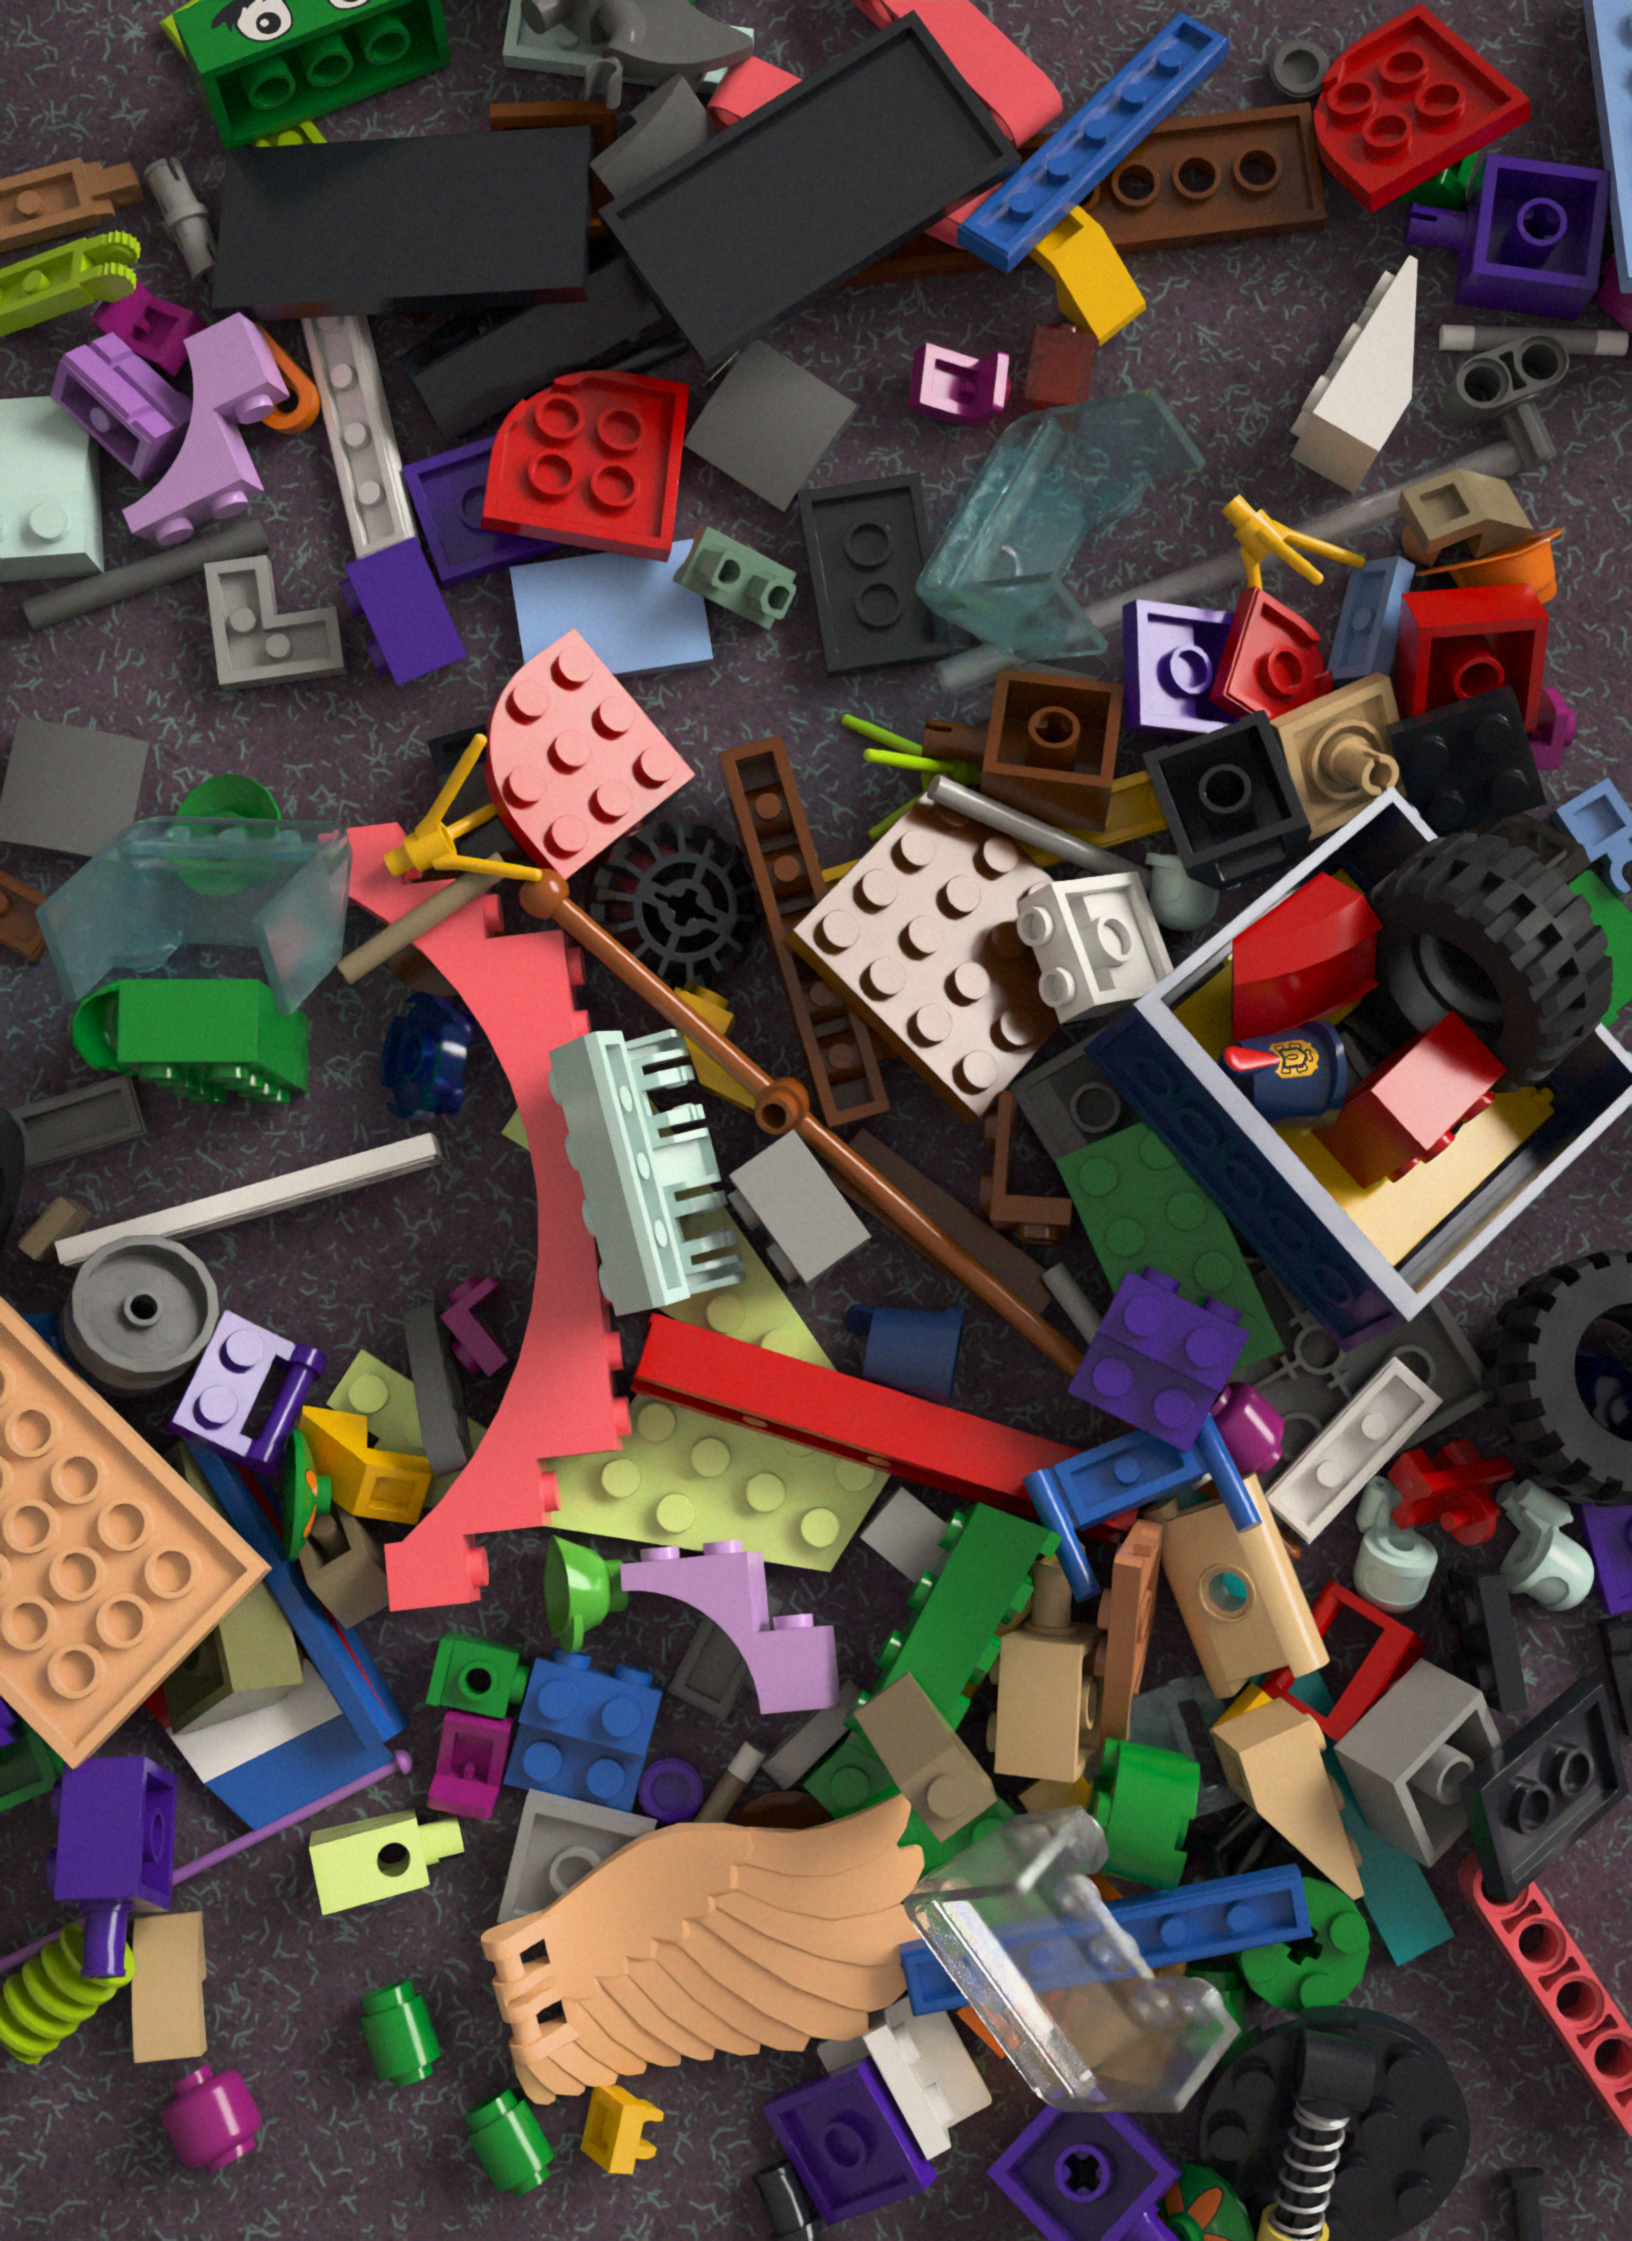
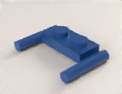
M1210 1412L1189 1453L1139 1428L1057 1463L1048 1469L1032 1472L1022 1479L1043 1527L1063 1537L1055 1554L1078 1603L1087 1601L1099 1595L1102 1591L1076 1536L1075 1530L1077 1529L1080 1532L1196 1483L1202 1480L1203 1475L1208 1473L1239 1534L1250 1531L1263 1523Z

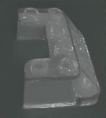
M1082 1806L1020 1814L1011 1817L926 1875L904 1900V1908L913 1926L1030 2088L1043 2101L1064 2112H1181L1241 2031L1224 2007L1222 1996L1209 1982L1198 1977H1156L1139 1954L1140 1950L1136 1941L1130 1934L1121 1929L1101 1901L1098 1888L1085 1875L1095 1874L1101 1869L1109 1858V1848L1102 1827L1093 1817L1086 1813Z

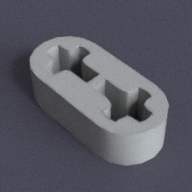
M849 1678L839 1685L841 1706L815 1709L761 1764L760 1767L782 1790H786L795 1783L848 1730L847 1727L843 1726V1722L850 1706L860 1692V1689Z

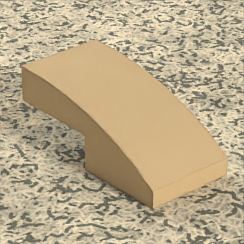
M202 1911L137 1917L134 1919L132 1950L136 1966V1973L132 1979L134 2063L202 2056L207 2050L202 1981L207 1978Z

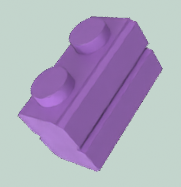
M113 332L92 341L89 347L85 344L65 353L59 361L50 394L53 401L140 482L160 473L164 467L168 469L172 466L186 438L193 408V402L188 396L176 392L152 369L147 361L134 354Z

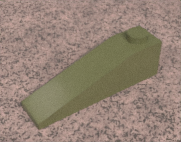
M177 1442L162 1458L235 1530L185 1442ZM264 1578L162 1682L173 1736L187 1734L272 1706L304 1684L301 1649L295 1643L290 1622Z

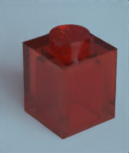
M1056 323L1048 327L1035 326L1019 419L1076 428L1081 427L1087 405L1097 335L1085 334L1079 327L1065 323Z

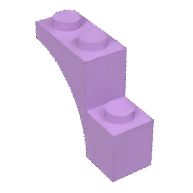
M239 312L183 340L189 355L194 388L193 408L186 438L178 456L161 481L136 503L122 510L131 533L154 544L159 543L161 546H169L180 543L194 534L193 527L213 517L215 519H226L235 516L247 509L249 506L248 500L265 492L236 424L239 422L250 424L265 419L274 412L275 408L273 405L290 398V395L262 329Z
M728 1540L703 1543L704 1556L680 1558L679 1546L640 1550L641 1562L620 1564L622 1591L656 1592L684 1601L702 1611L728 1634L745 1659L753 1677L761 1714L841 1706L834 1626H814L813 1613L773 1617L774 1630L770 1631L763 1552H743L742 1540Z

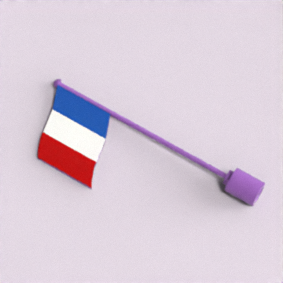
M302 1649L304 1684L272 1706L187 1734L173 1736L163 1684L161 1683L142 1703L157 1718L202 1782L253 1829V1831L174 1870L172 1886L400 1770L405 1775L408 1774L413 1767L412 1756L405 1750H396L393 1753L384 1744L368 1753L366 1750L364 1751L319 1672ZM85 1916L74 1922L85 1926ZM62 1928L1 1958L0 1974L27 1961L31 1957L39 1955L43 1946L48 1941L60 1940L59 1934Z

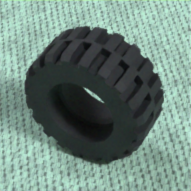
M1477 833L1450 834L1447 838L1437 837L1425 843L1364 895L1383 928L1377 932L1374 978L1379 986L1365 994L1361 1002L1369 1016L1375 1015L1382 1024L1381 1033L1391 1044L1397 1042L1400 1046L1453 1010L1507 1069L1489 1088V1091H1493L1494 1094L1517 1092L1523 1087H1532L1544 1079L1600 1025L1602 1016L1608 1011L1612 998V986H1610L1613 983L1612 957L1604 955V951L1608 947V939L1602 925H1595L1590 917L1593 908L1584 895L1581 893L1576 896L1565 884L1569 878L1556 866L1548 869L1538 861L1539 854L1525 846L1511 848L1508 846V839L1498 836L1481 835L1478 838Z
M1620 1249L1599 1251L1549 1268L1548 1272L1534 1276L1518 1288V1297L1505 1301L1495 1316L1497 1323L1504 1328L1487 1334L1483 1353L1485 1356L1493 1357V1364L1491 1369L1481 1371L1482 1391H1492L1495 1408L1486 1410L1492 1429L1503 1427L1509 1437V1440L1502 1444V1448L1513 1462L1527 1460L1531 1464L1527 1470V1477L1540 1487L1559 1486L1557 1491L1560 1498L1577 1504L1593 1502L1596 1507L1632 1505V1441H1626L1612 1435L1592 1418L1580 1398L1574 1374L1577 1346L1584 1331L1593 1320L1599 1318L1607 1319L1623 1326L1632 1333V1251L1624 1253Z

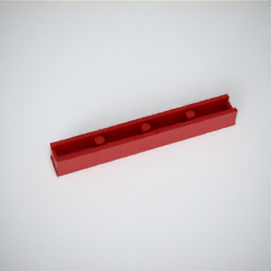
M653 1312L642 1338L645 1342L629 1390L1038 1522L1041 1521L1022 1479L1032 1472L1048 1469L1057 1463L1085 1452ZM1139 1507L1080 1532L1077 1529L1075 1533L1116 1546L1119 1543L1120 1535L1128 1536L1136 1523Z

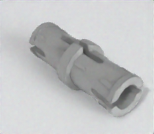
M175 157L170 158L169 165L172 169L171 171L166 159H159L145 169L143 176L165 218V221H162V227L168 239L176 242L188 265L187 267L194 284L198 287H204L206 284L203 277L204 274H206L209 283L212 284L214 283L218 246L209 225L212 224L213 219L206 205L198 202L187 181L179 159Z

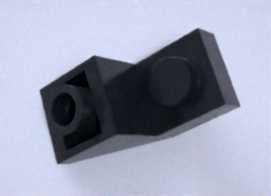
M486 723L427 741L441 790L476 734H483L487 738ZM486 744L448 808L452 824L492 803L483 766L487 762ZM498 814L457 838L461 854L466 857L486 859L497 851L503 861L507 862L508 860L527 855L508 831Z

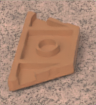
M1137 1519L1124 1543L1118 1544L1112 1569V1588L1105 1587L1102 1594L1097 1627L1108 1630V1637L1101 1636L1094 1663V1676L1104 1678L1099 1749H1102L1105 1737L1125 1741L1129 1739L1131 1701L1133 1696L1138 1697L1145 1660L1155 1622L1164 1524Z

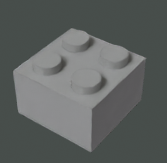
M794 1129L729 1175L732 1185L736 1189L727 1196L729 1202L751 1232L762 1225L774 1242L765 1249L766 1254L788 1284L799 1277L807 1288L869 1243L871 1235Z
M1420 1658L1402 1678L1396 1680L1390 1686L1387 1693L1333 1749L1370 1831L1430 1869L1469 1827L1459 1782L1503 1744L1482 1691Z

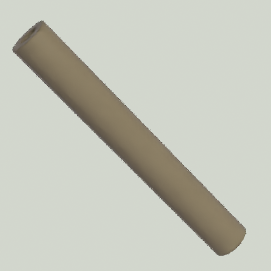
M497 851L485 859L504 862ZM466 872L336 963L337 967L347 981L353 984L505 877Z

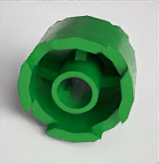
M1105 1737L1099 1758L1098 1775H1092L1086 1800L1085 1814L1092 1815L1091 1830L1086 1829L1083 1836L1078 1863L1079 1870L1175 1891L1188 1854L1181 1852L1185 1841L1189 1819H1195L1200 1763L1195 1762L1196 1757Z
M1297 1865L1301 1872L1312 1937H1307L1302 1945L1295 1944L1292 1948L1286 1942L1229 1954L1239 1973L1253 1991L1270 2005L1299 2014L1298 2010L1309 2007L1337 2006L1339 2002L1349 1996L1363 1977L1369 1955L1368 1943L1370 1935L1365 1919L1359 1913L1353 1900L1319 1871Z

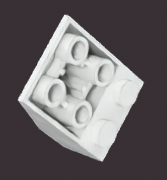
M1411 255L1408 256L1397 276L1388 271L1384 272L1367 300L1365 309L1357 322L1353 323L1333 356V361L1324 376L1321 375L1301 408L1300 415L1290 430V433L1299 437L1290 457L1353 494L1412 399L1418 259Z

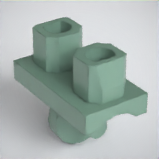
M699 523L694 534L690 553L685 562L676 571L672 581L770 630L775 618L780 620L787 612L796 593V585L792 583L797 573L715 529Z

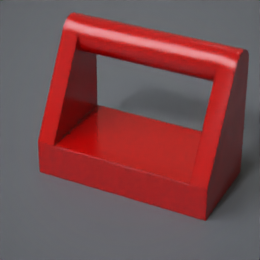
M1329 1579L1310 1608L1321 1638L1324 1637L1343 1606H1346L1383 1632L1327 1718L1288 1693V1690L1296 1680L1289 1665L1269 1671L1259 1685V1688L1273 1699L1281 1697L1303 1715L1306 1713L1310 1714L1316 1720L1322 1733L1338 1743L1387 1693L1390 1686L1411 1669L1429 1646L1413 1631Z

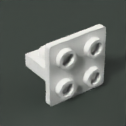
M906 1993L900 1996L890 2007L868 2014L870 2028L862 2033V2036L847 2042L824 2039L818 2043L817 2053L827 2072L870 2055L928 2161L951 2148L948 2128L989 2106L992 2098L947 2011L913 2017L909 1995Z

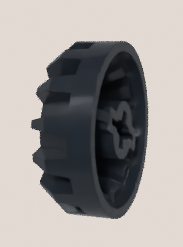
M667 821L644 825L627 832L613 842L599 858L590 875L585 894V913L673 991L678 987L681 988V991L685 990L692 994L695 985L705 988L721 984L727 980L725 975L736 964L746 961L751 953L746 947L752 932L760 929L762 915L755 912L754 893L758 890L754 877H750L741 860L745 856L742 850L737 845L726 843L716 835L717 830L709 826L694 825L681 821ZM680 862L694 864L689 879H669L656 883L651 881L660 870L669 865ZM705 870L709 871L716 878L723 890L726 901V913L713 907L710 893L705 886L700 884ZM678 897L677 904L685 909V913L697 918L675 919L676 912L667 907L668 903L656 898ZM648 929L657 935L667 937L663 946L652 937ZM698 933L718 934L710 944L700 950L689 953L675 952L680 937L693 936Z

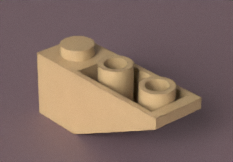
M1279 1697L1212 1728V1736L1229 1787L1348 1897L1354 1901L1364 1896L1365 1894L1357 1872V1868L1363 1864L1362 1857L1354 1839L1343 1827L1339 1811L1344 1809V1799L1336 1781L1325 1770L1320 1753L1326 1750V1742L1316 1720L1308 1713L1303 1715Z

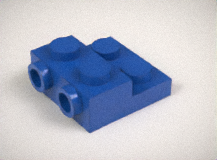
M554 1646L551 1656L540 1653L535 1659L518 1721L520 1723L503 1784L525 1790L534 1789L631 1813L665 1687L652 1684L654 1673L640 1667L617 1663L615 1672L611 1673L589 1667L592 1656L581 1651L566 1654L562 1647Z

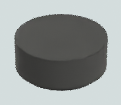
M1292 40L1281 45L1274 52L1267 70V82L1271 92L1286 104L1311 103L1321 95L1322 79L1330 68V62L1326 53L1317 44L1307 40Z

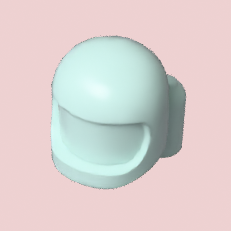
M1147 852L1145 864L1153 866L1148 901L1156 923L1175 931H1195L1209 923L1216 913L1219 891L1187 877L1178 855H1160ZM1241 884L1227 888V890H1231L1233 887L1238 888Z
M1373 1476L1366 1483L1356 1513V1523L1359 1526L1360 1532L1365 1533L1354 1568V1584L1361 1599L1381 1612L1405 1613L1414 1609L1423 1599L1430 1578L1435 1570L1438 1555L1433 1545L1426 1538L1416 1533L1413 1528L1405 1530L1399 1528L1390 1514L1403 1498L1390 1480L1381 1476Z
M1530 1479L1522 1481L1519 1485L1512 1481L1506 1482L1496 1495V1503L1507 1510L1506 1516L1520 1531L1499 1571L1505 1574L1508 1592L1512 1594L1524 1592L1537 1600L1542 1607L1552 1611L1568 1610L1578 1605L1590 1591L1594 1579V1567L1587 1551L1559 1531V1527L1573 1522L1574 1518L1571 1515L1569 1505Z

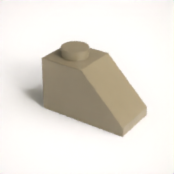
M282 1499V1500H280V1504H281V1507H282V1510H283V1499ZM331 1499L329 1515H315L310 1534L298 1558L308 1587L341 1625L348 1630L389 1605L385 1551L365 1517L351 1515Z
M909 1670L853 1712L897 1787L940 1844L997 1802L991 1779Z

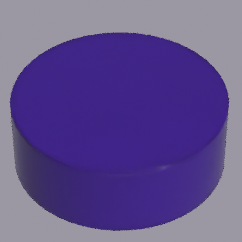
M665 1756L653 1761L643 1772L638 1785V1798L644 1812L650 1818L657 1819L658 1823L674 1825L690 1819L700 1807L704 1793L703 1779L699 1770L690 1761L678 1756Z

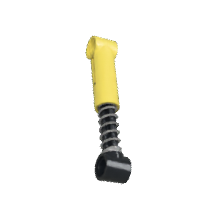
M1299 2029L1296 2034L1290 2065V2091L1292 2099L1296 2100L1297 2107L1293 2109V2115L1297 2119L1298 2125L1288 2131V2135L1293 2141V2146L1288 2147L1283 2153L1284 2158L1288 2162V2167L1281 2169L1278 2175L1283 2183V2187L1274 2192V2198L1277 2203L1270 2204L1263 2210L1256 2241H1328L1329 2228L1325 2222L1323 2210L1330 2202L1328 2189L1335 2181L1333 2168H1335L1340 2160L1338 2147L1341 2146L1345 2139L1343 2126L1347 2124L1355 2111L1365 2112L1369 2107L1375 2078V2052L1371 2040L1308 2029Z

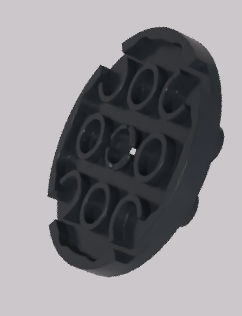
M1329 2005L1309 2007L1298 2010L1300 2018L1279 2024L1266 2031H1263L1261 2025L1253 2028L1234 2042L1211 2070L1200 2095L1196 2122L1203 2167H1210L1231 2184L1246 2207L1253 2231L1258 2233L1263 2210L1268 2205L1277 2203L1274 2198V2192L1283 2187V2183L1278 2176L1279 2171L1288 2167V2162L1284 2158L1283 2153L1288 2147L1293 2146V2141L1290 2139L1288 2131L1298 2125V2121L1293 2115V2109L1297 2106L1296 2100L1292 2099L1290 2091V2065L1293 2045L1299 2029L1371 2040L1375 2052V2078L1369 2107L1365 2112L1355 2111L1350 2117L1347 2125L1350 2126L1351 2132L1345 2131L1344 2142L1338 2147L1340 2160L1335 2168H1333L1335 2181L1328 2189L1330 2202L1323 2210L1325 2222L1329 2228L1328 2241H1389L1430 2218L1458 2182L1466 2163L1470 2143V2121L1467 2106L1458 2081L1441 2051L1426 2036L1405 2022L1378 2011L1353 2006Z

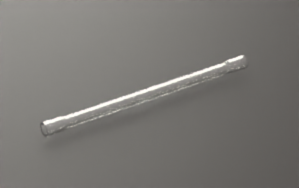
M1503 439L1460 456L1446 466L1289 528L1333 544L1404 516L1398 506L1401 491L1458 468L1504 480L1519 473V456L1513 443L1509 439ZM1286 543L1301 556L1311 553ZM1243 546L995 644H984L935 663L940 686L945 696L950 699L996 681L998 668L1015 670L1123 627L1122 606L1135 599L1179 605L1245 579L1246 571L1239 551ZM1271 551L1259 562L1260 572L1285 562Z

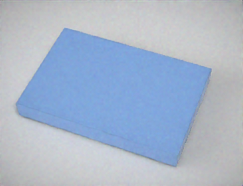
M694 539L672 542V549L667 563L605 552L510 567L524 665L573 628H575L616 679L714 664L704 597L672 581L676 571L688 557Z

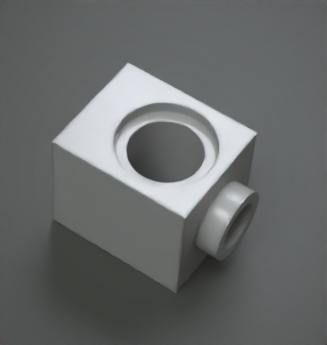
M899 1485L862 1529L859 1536L915 1583L924 1569L933 1573L945 1550L936 1544L946 1523L903 1486Z

